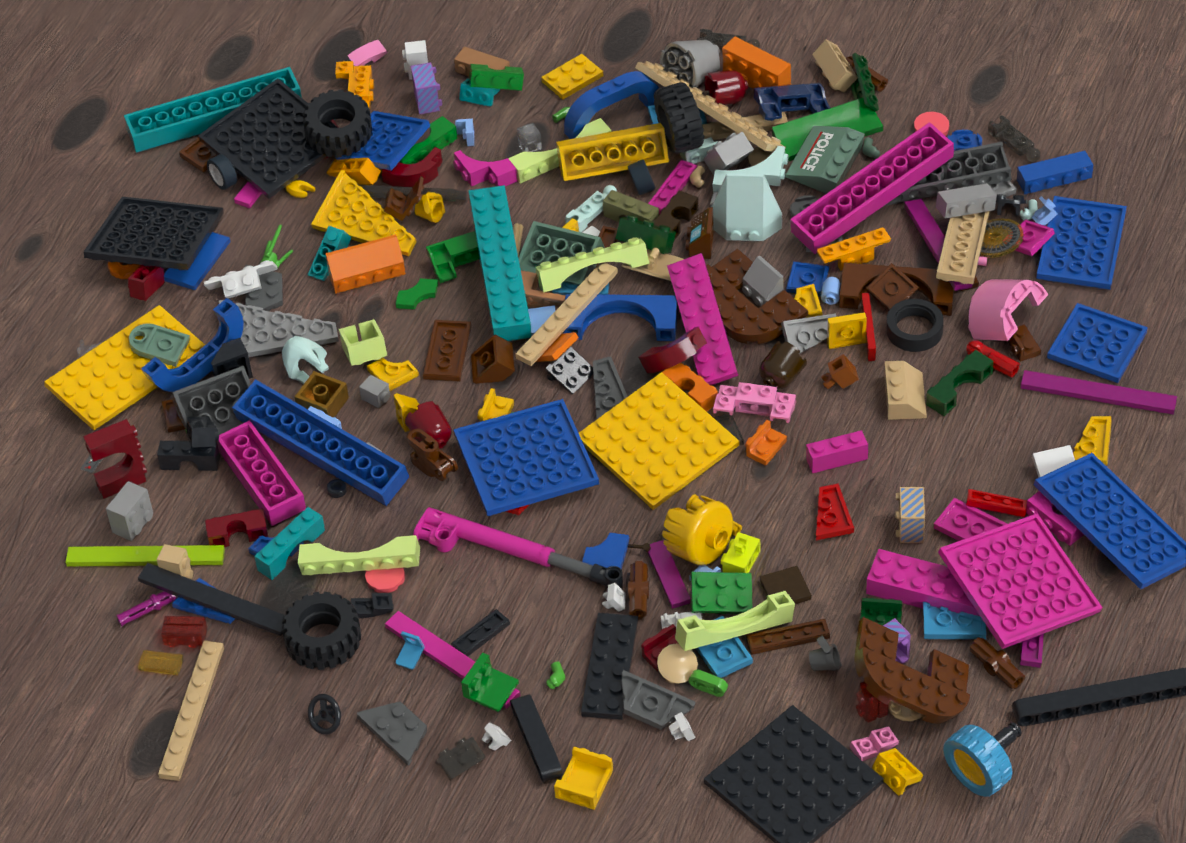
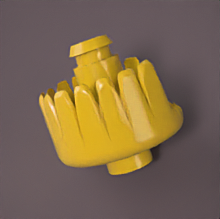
M700 496L706 502L700 508H697V511L691 509L686 511L681 508L669 509L664 521V527L670 532H662V536L666 539L663 543L670 553L700 566L710 564L720 557L726 549L733 531V517L730 509L724 503L706 496Z

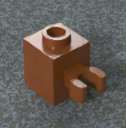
M844 354L829 362L830 373H825L821 376L824 380L823 385L827 389L831 388L836 382L844 389L859 380L856 367Z

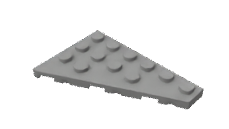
M236 303L243 316L244 326L241 340L249 357L281 352L287 340L295 336L310 339L318 345L339 342L335 322L321 321L315 318L314 320L302 318L300 315L282 313L280 311L270 312L263 310L261 307L245 306L241 303Z

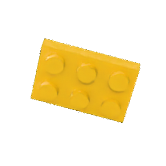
M580 54L542 76L541 81L563 100L603 77V71L583 54Z

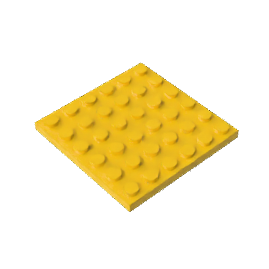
M662 372L579 432L584 447L652 510L656 509L740 444L736 437Z

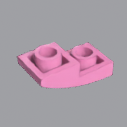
M375 40L361 46L347 56L354 62L355 66H364L371 60L375 63L388 52L379 40Z
M888 726L871 731L869 737L851 741L849 747L854 755L865 761L878 756L879 753L892 749L898 745L899 741Z

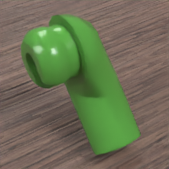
M564 107L552 115L553 121L557 123L563 118L565 119L570 107Z

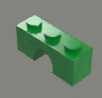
M470 64V87L522 91L524 72L521 67L505 66L504 70H494L489 68L488 65Z

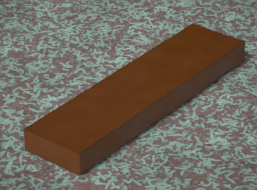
M820 619L747 634L746 640L750 653L753 655L816 642V639L821 636L825 639H830V632L826 620Z

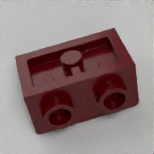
M674 624L663 628L658 634L646 639L641 645L642 657L656 671H659L657 658L661 651L668 645L679 644L675 639L676 626Z

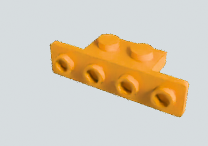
M882 227L819 248L817 253L823 263L838 259V267L842 271L844 263L863 264L874 260V248L890 242L891 238Z

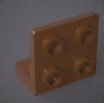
M420 176L407 196L398 190L390 188L387 193L384 212L400 221H403L406 216L409 217L413 211V205L415 203L418 204L423 196L421 192L424 189V178Z

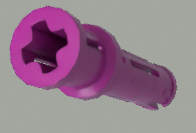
M164 591L156 595L152 594L149 597L150 599L117 614V620L121 626H124L153 610H161L163 606L174 602L176 597Z

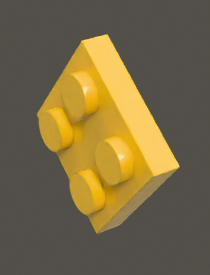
M865 312L828 318L827 344L829 349L866 343Z

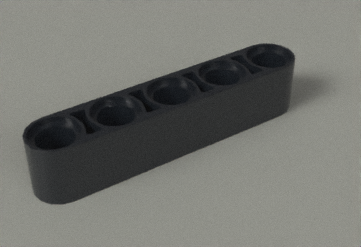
M527 694L510 700L512 712L541 781L544 782L562 776L563 772L560 762L531 695Z

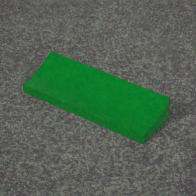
M860 98L772 127V137L781 141L780 144L786 147L785 154H788V162L795 159L813 126L849 127L864 133V137L883 131L884 126L876 112L866 106L864 99Z

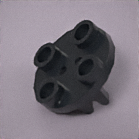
M997 194V215H1001V207L1004 206V203L1013 204V207H1016V216H1019L1020 204H1027L1028 200L1024 199L1023 195H1013V198H1006L1004 194Z

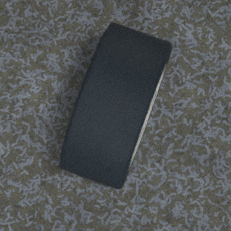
M219 154L207 161L208 172L220 189H227L237 183L235 169L226 156Z

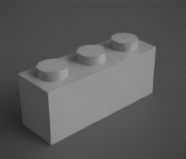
M987 183L939 191L937 193L936 208L945 219L995 210L997 194Z

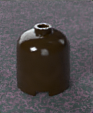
M778 341L759 366V373L764 384L777 387V389L788 387L807 365L806 358L802 359L799 355L800 350L789 342L785 341L781 344Z

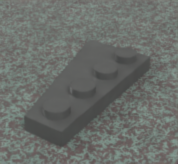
M611 356L593 361L597 419L628 397Z

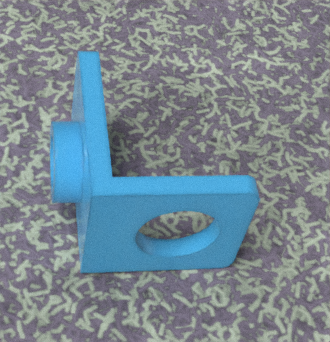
M402 631L401 636L405 644L396 660V664L413 670L425 646L420 637Z

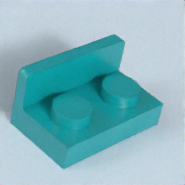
M468 78L461 83L459 99L461 101L492 106L494 95L500 89L470 87Z

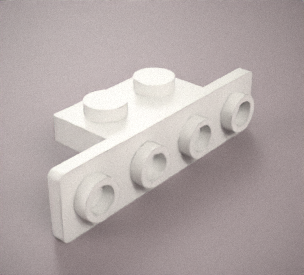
M263 261L260 265L254 267L246 266L241 271H230L221 277H211L208 281L204 282V286L208 290L223 286L224 295L229 299L261 289L259 275L277 270L278 268L273 261Z

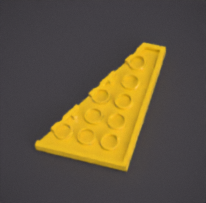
M344 170L339 172L311 223L313 229L324 232L327 231L328 226L344 230L351 237V240L361 243L396 234L401 253L406 256H410L416 244L415 237L408 233L403 226L399 225L392 215L384 212L378 202L376 203L361 186H358L357 182L351 179Z

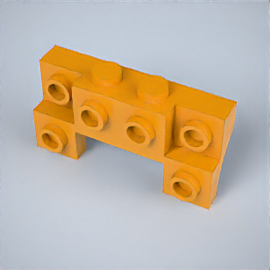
M353 61L336 62V78L349 79L348 91L353 92L354 95H359L368 104L370 109L371 101H374V94L371 91L374 89L371 65L354 66Z

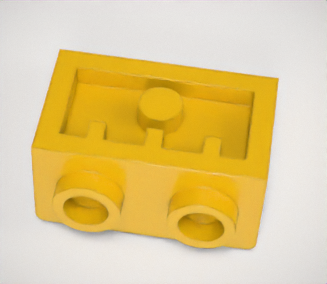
M491 388L489 394H486L484 397V405L479 409L477 418L482 422L510 414L514 406V399L496 396L495 389Z
M896 748L879 753L872 766V769L884 778V782L898 796L903 794L906 786L920 782L923 774Z

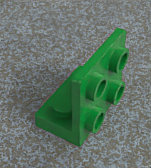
M483 652L461 682L463 697L497 712L501 710L519 684L518 679L493 669L490 663V656Z

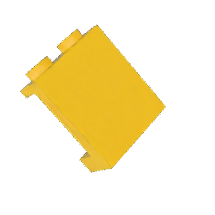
M573 747L570 763L562 779H557L554 785L555 798L595 810L613 771L612 758L605 754L590 752L585 748Z

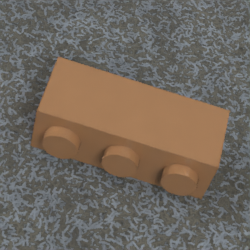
M463 47L454 59L455 71L469 76L470 64L488 65L489 68L494 70H504L505 66L510 67L508 60L467 47Z

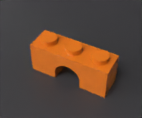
M679 363L662 372L682 391L689 390L688 396L706 412L714 407L718 394L717 389L705 382L700 375H696L687 365Z

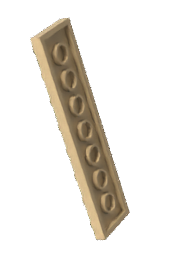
M990 211L950 218L937 269V279L956 281L963 284L974 283Z

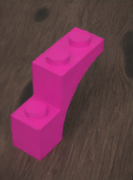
M461 150L454 152V167L457 171L461 172L464 181H468L471 186L488 179L496 186H508L517 182L516 168L508 158L500 161L484 162L466 156Z

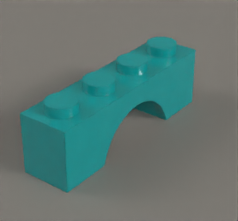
M307 507L254 556L257 571L273 580L286 567L290 553L299 543L305 540L313 542L325 531L323 516Z

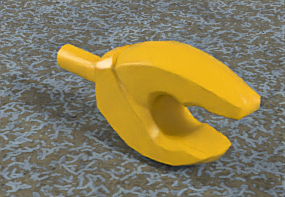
M301 180L293 181L285 187L286 191L296 198H305L308 196L306 191L315 192L316 190L314 186Z

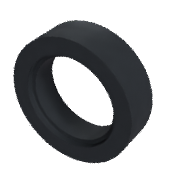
M922 299L903 300L895 304L888 312L887 336L892 344L905 351L920 352L931 349L942 338L943 315L940 309L929 301ZM908 316H921L928 319L933 327L927 333L911 335L901 331L897 323L902 318Z

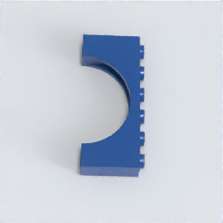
M566 294L565 300H566L571 294ZM598 294L563 333L575 332L579 337L577 340H582L587 327L598 318L613 313H629L648 321L656 332L657 341H675L678 311L677 299L675 295Z

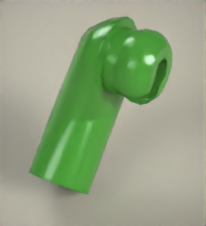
M560 662L551 664L553 674L546 681L550 689L559 687L565 680V673Z

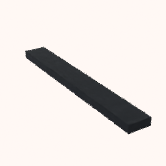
M150 563L146 564L138 577V582L279 636L283 634L282 620L284 614Z

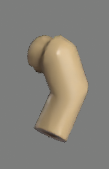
M698 166L689 177L692 185H695L697 188L702 187L704 184L701 176L705 169L702 166Z

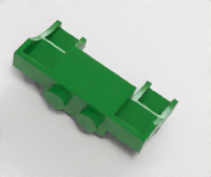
M475 231L426 246L427 255L433 265V270L439 283L457 278L454 267L480 259Z

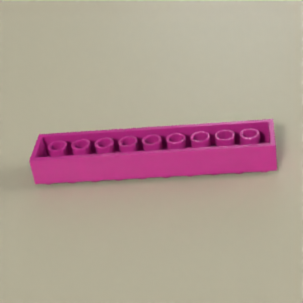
M929 122L791 218V232L810 251L816 254L817 249L832 243L953 158L954 143Z

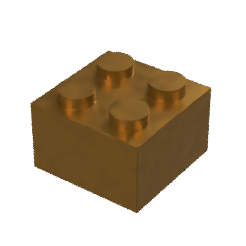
M313 371L294 398L297 404L306 409L312 406L322 410L331 417H335L348 400L349 395L345 382Z

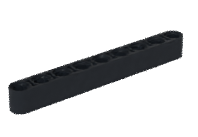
M1186 668L1021 698L1014 701L1011 706L1017 724L1019 726H1030L1186 696Z

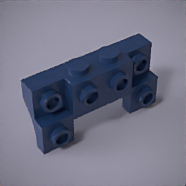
M820 83L754 88L753 98L759 104V113L768 121L781 119L782 112L809 109L814 114L831 108L826 100L824 87Z

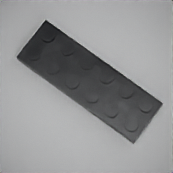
M598 613L581 710L582 717L623 720L621 676L623 670L629 673L631 670L638 616Z

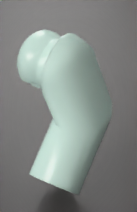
M1029 200L1028 209L1024 208V212L1023 210L1020 211L1021 219H1032V216L1038 210L1036 200Z

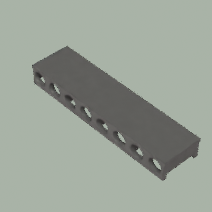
M997 142L954 151L953 158L886 205L936 196L939 191L986 183L990 185L1012 180L1011 167H1009L1003 143Z

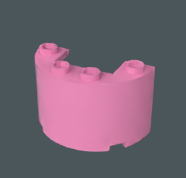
M992 279L984 282L971 298L968 328L973 340L1008 341L1018 330L1011 313L1025 297L1029 298L1032 306H1039L1048 296L1044 287L1038 282L1031 280Z

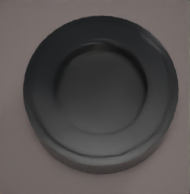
M341 479L331 480L327 484L328 495L332 498L343 497L347 492L346 483Z

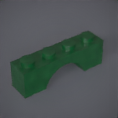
M977 350L970 355L968 354L959 365H955L949 374L943 376L934 387L928 389L926 393V406L942 416L947 415L956 407L957 392L955 389L964 383H983L993 374L994 361Z

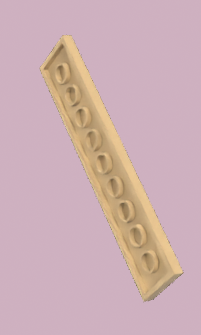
M648 61L637 63L635 67L637 70L664 87L679 82L687 84L697 103V108L736 133L743 132L749 141L763 150L774 152L777 146H783L780 144L781 141L779 139L767 136L768 132L760 128L756 129L754 123L742 120V116L738 113L729 112L727 106L720 103L718 105L715 103L714 98L708 95L704 96L702 94L703 91L696 87H690L689 82L677 79L675 73L666 72L662 65L658 63L652 64Z

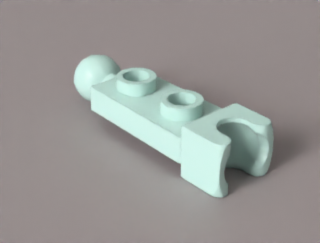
M608 185L604 188L603 194L596 191L576 210L573 209L566 215L565 223L567 224L572 218L578 221L579 232H582L588 227L587 224L603 211V200L611 190L617 191V189L613 185Z

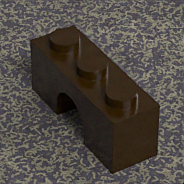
M679 190L671 198L670 203L662 209L658 218L653 220L654 225L670 227L671 231L676 232L675 241L681 233L680 220L678 219L691 221L699 210L698 197Z

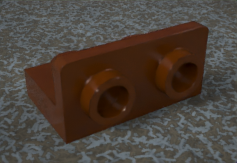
M1025 324L1018 326V330L1012 337L1005 341L1009 343L1013 355H1016L1020 362L1041 355L1040 347Z

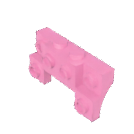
M739 382L738 387L720 385L713 413L724 411L729 412V415H733L735 408V412L770 416V421L776 418L784 419L786 423H789L795 408L796 395L777 392V387Z

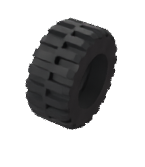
M679 82L657 89L654 93L655 112L658 122L664 127L666 144L670 151L679 154L701 147L704 143L702 120L697 103L687 84Z
M344 90L323 92L319 94V97L315 96L311 103L307 104L303 113L306 140L312 149H317V152L322 155L325 153L328 157L336 156L337 158L342 157V155L350 156L352 152L360 151L361 147H364L371 137L370 109L368 104L359 95H354L353 92H344ZM334 119H346L351 122L342 128H329L324 125Z
M314 592L313 595L308 596L307 594L302 596L300 601L297 599L292 604L293 607L290 606L287 609L286 615H284L282 620V633L289 656L296 660L299 665H306L310 669L316 667L318 670H325L326 667H330V669L335 668L337 664L340 663L342 665L347 661V658L350 659L355 654L354 650L356 651L359 648V641L361 640L359 618L356 608L347 598L342 599V596L336 593L331 595V592H324V594ZM331 624L338 627L333 633L325 637L306 635V632L316 625Z

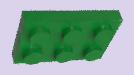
M691 572V612L741 614L753 608L751 573Z

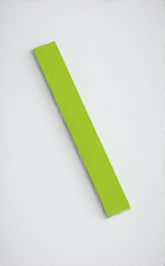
M224 545L175 546L187 550L190 565H223ZM163 546L68 547L66 565L146 566L147 563L158 566L157 558Z

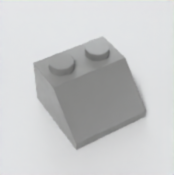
M759 255L743 277L742 291L758 307H761L783 291V275Z

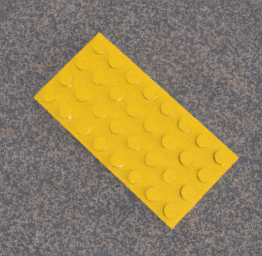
M160 305L44 381L45 387L91 429L96 430L158 387L141 370L152 359L139 356L130 348L129 335L135 327L142 324H155L190 335V341L177 366L165 364L168 369L179 367L205 346L202 341ZM136 336V337H135V339H138V340H141V339L144 338L143 336Z

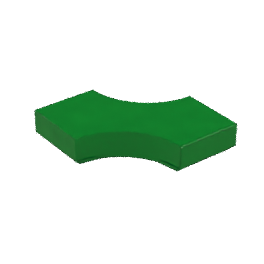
M420 278L414 287L407 290H399L396 308L415 309L421 301L435 298L439 284L438 280Z

